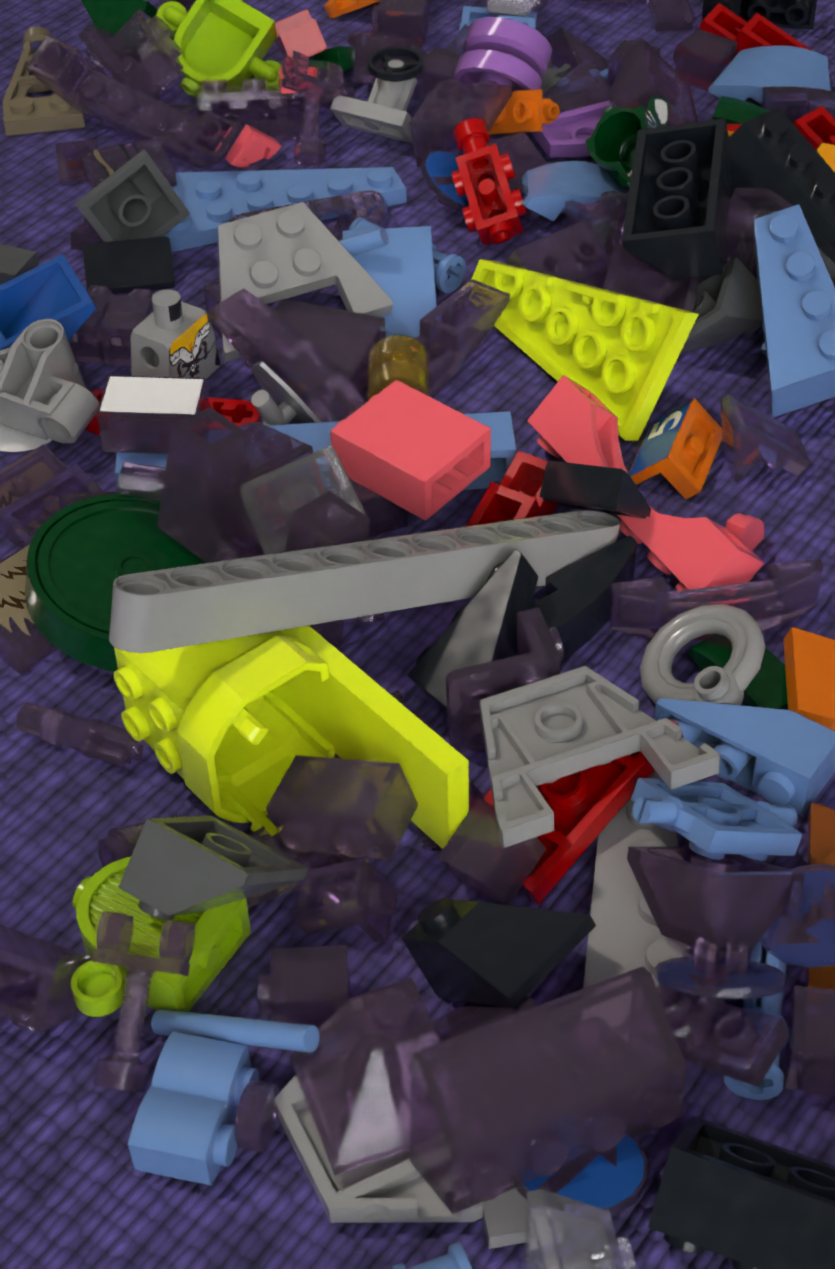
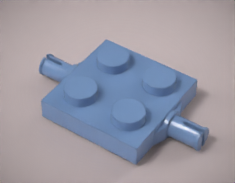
M638 778L631 798L634 801L632 813L635 821H639L640 824L654 823L663 829L678 832L690 841L689 848L692 851L711 859L721 860L725 854H740L758 861L767 860L768 855L795 856L802 837V833L794 829L798 819L794 807L790 808L791 805L788 804L770 805L765 801L756 802L743 796L725 783L695 781L670 790L662 779Z

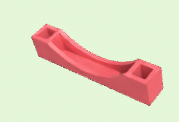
M563 375L527 420L540 434V437L536 440L537 443L549 454L557 459L562 457L567 463L618 468L627 472L619 444L618 417L590 390ZM651 506L650 517H646V519L617 515L621 519L620 530L627 537L632 536L637 541V544L641 545L644 543L650 549L646 554L647 559L667 575L673 573L680 581L675 586L678 592L696 606H701L703 602L710 605H729L765 564L734 532L707 517L681 518L658 513Z

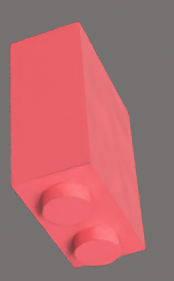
M395 380L380 393L372 396L367 403L346 419L338 422L330 430L333 470L425 521L490 468L491 428L398 380Z

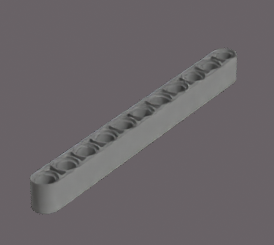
M581 510L119 576L113 583L109 642L112 646L127 652L148 653L473 598L487 583L492 570L498 564L505 562L515 549L523 554L539 576L536 587L546 585V577L616 543L621 522L614 515L605 512Z

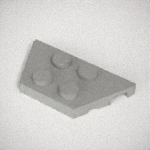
M369 1001L359 1004L352 1012L353 1022L333 1044L327 1040L311 1057L307 1070L298 1076H294L274 1098L276 1115L330 1223L475 1222L483 1218V1203Z

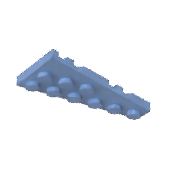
M393 167L162 173L190 212L186 218L163 235L170 239L171 252L217 243L218 225L304 202L320 221L407 203L406 187Z

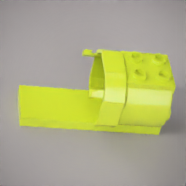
M309 625L148 653L127 652L114 647L118 670L114 672V680L124 699L125 711L121 713V718L126 730L134 740L138 742L144 740L155 751L162 767L170 774L177 772L184 779L185 785L218 817L235 823L251 822L250 829L261 840H274L278 836L280 829L266 816L317 784L335 761L336 753L446 853L451 854L469 841V760Z

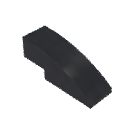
M628 536L546 577L545 597L531 603L518 654L539 675L566 660L589 642L618 609L634 580L637 541L632 536Z

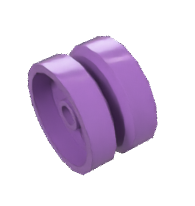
M500 17L476 19L469 26L464 42L465 53L459 57L453 83L459 92L484 106V93L541 89V77L546 74L551 59L552 47L548 40L537 30L521 22Z

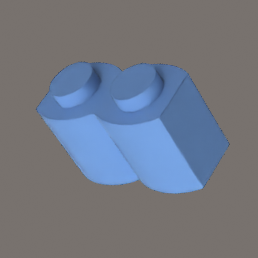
M174 1031L170 1034L159 1056L151 1087L146 1092L139 1106L131 1129L128 1147L134 1170L212 1186L221 1166L229 1167L232 1164L239 1139V1129L234 1124L241 1109H250L253 1105L259 1082L258 1069L251 1068L247 1045Z

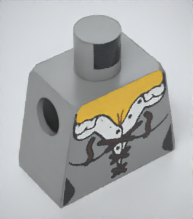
M166 289L156 292L152 296L154 312L137 325L130 336L132 377L204 379V382L222 365L209 314L204 309L182 302L177 291Z

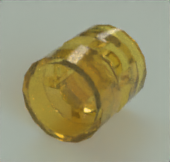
M390 336L380 340L372 347L368 355L367 402L372 396L380 393L395 380L430 397L429 354L421 343L407 336Z

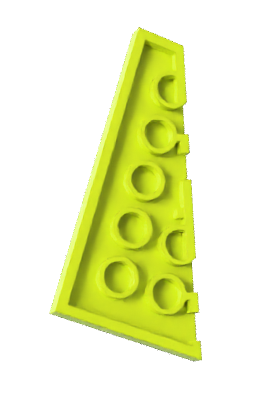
M479 259L463 298L557 382L565 375L590 390L618 417V435L625 441H639L699 315L698 313L483 259Z

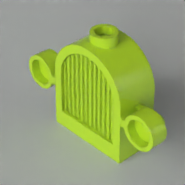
M196 0L188 13L182 4L175 1L166 2L160 6L157 11V22L163 34L174 37V55L183 79L179 86L188 95L199 99L201 95L208 98L227 97L241 90L252 75H254L256 86L262 94L275 96L281 93L278 84V67L282 65L273 60L263 61L264 56L277 38L275 21L241 0Z
M131 856L114 861L100 869L93 876L86 877L78 885L74 893L72 906L76 910V918L88 962L78 967L72 975L71 990L76 1007L87 1016L103 1017L115 1012L124 1002L125 995L155 1010L166 1009L189 1012L251 934L246 898L203 912L175 915L172 920L156 918L145 913L138 907L139 899L119 888Z

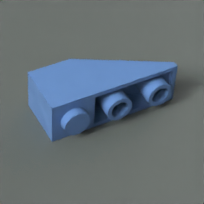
M660 698L655 704L654 719L656 721L663 718L673 720L682 728L685 740L698 748L706 743L720 755L719 773L716 774L718 777L730 780L764 797L774 805H791L790 808L794 807L800 816H803L811 802L815 800L835 773V731L791 710Z

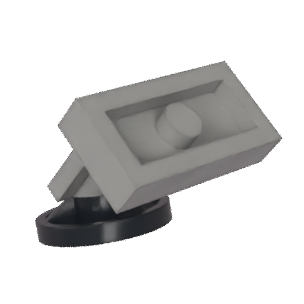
M399 46L386 47L373 52L368 58V71L372 76L376 77V81L368 101L336 94L330 108L331 111L345 127L413 143L418 127L406 110L417 83L415 77L421 74L424 68L423 56L414 49ZM390 56H406L416 61L407 62L404 59L391 58ZM381 59L384 64V70L376 68L373 64Z

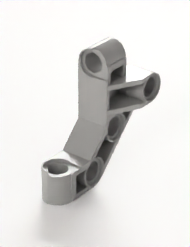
M53 319L37 320L24 329L10 348L0 350V423L46 440L52 439L63 444L75 443L100 410V404L97 398L86 388L61 323Z

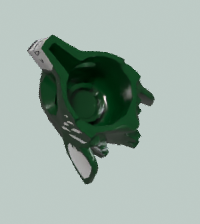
M652 96L647 108L642 104L638 105L635 109L609 105L604 109L602 117L591 137L586 139L585 142L590 155L622 187L630 189L638 130L667 126L669 101L666 98Z

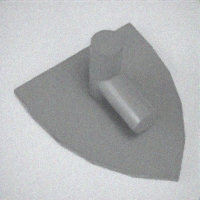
M263 361L256 362L253 366V373L263 390L253 394L251 403L265 420L260 426L288 424L293 418L299 423L321 422L303 400Z

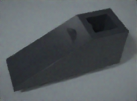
M517 549L512 552L505 562L498 564L492 570L487 583L468 604L463 605L456 612L451 625L433 645L427 647L419 655L416 665L407 675L430 699L471 732L481 722L480 700L508 690L539 576Z

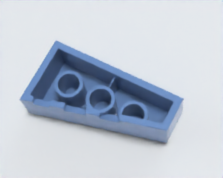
M799 204L754 219L755 253L772 418L835 397V287Z

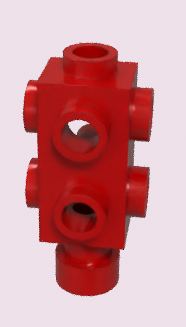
M470 118L460 122L454 128L453 134L458 149L464 152V155L455 157L459 170L453 171L451 174L458 196L467 195L470 206L462 208V212L469 233L477 231L483 246L491 243L501 244L507 242L514 235L524 232L519 216L527 214L520 189L511 191L508 181L516 177L508 152L500 155L496 143L488 146L490 135L486 122L483 119Z

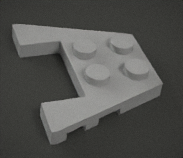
M304 202L218 225L220 316L222 326V357L224 362L264 351L265 341L251 309L336 285L353 324L391 314L393 303L390 297Z
M582 666L480 700L481 723L499 843L503 848L554 831V812L536 786L555 782L559 778L597 765L608 764L617 758L638 751L642 752L670 790L719 773L720 755L715 749L706 743L698 748L682 738L681 727L667 718L656 721L639 710L638 699L587 666Z

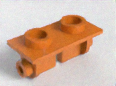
M543 89L484 93L483 117L489 134L542 132V124L552 123L560 114V108L557 103L551 99L543 98Z

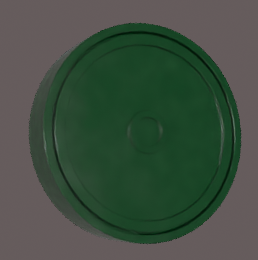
M109 494L91 497L70 504L57 511L35 533L27 554L25 601L32 621L42 635L56 648L80 662L115 672L118 670L114 646L109 642L113 583L116 578L127 574L239 558L230 540L214 523L184 505L163 498L140 494Z

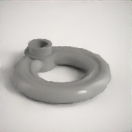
M727 604L701 605L678 614L662 626L646 646L639 668L644 692L654 704L660 698L741 705L744 698V690L759 672L766 647L761 626L747 611ZM707 634H719L729 639L732 645V652L729 661L723 668L710 666L703 669L696 676L694 683H684L673 676L672 664L675 656L683 646L693 639Z

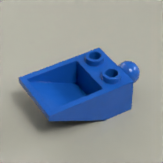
M63 254L0 285V350L10 348L26 327L41 319H53L61 323L69 341L96 310L92 299Z

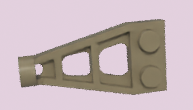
M43 27L29 28L23 35V51L2 101L3 123L6 136L84 128L81 92L54 49L51 33ZM35 41H41L45 44V48L43 50H34L31 45ZM44 71H52V72H53V73H47V74L29 75V73H34V72H44ZM57 90V93L51 96L27 97L28 93Z

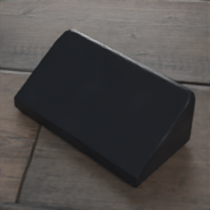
M166 236L94 243L83 246L86 287L90 297L175 287L170 239Z
M549 461L546 464L539 496L544 501L572 509L594 510L643 519L650 517V506L630 475L623 469Z

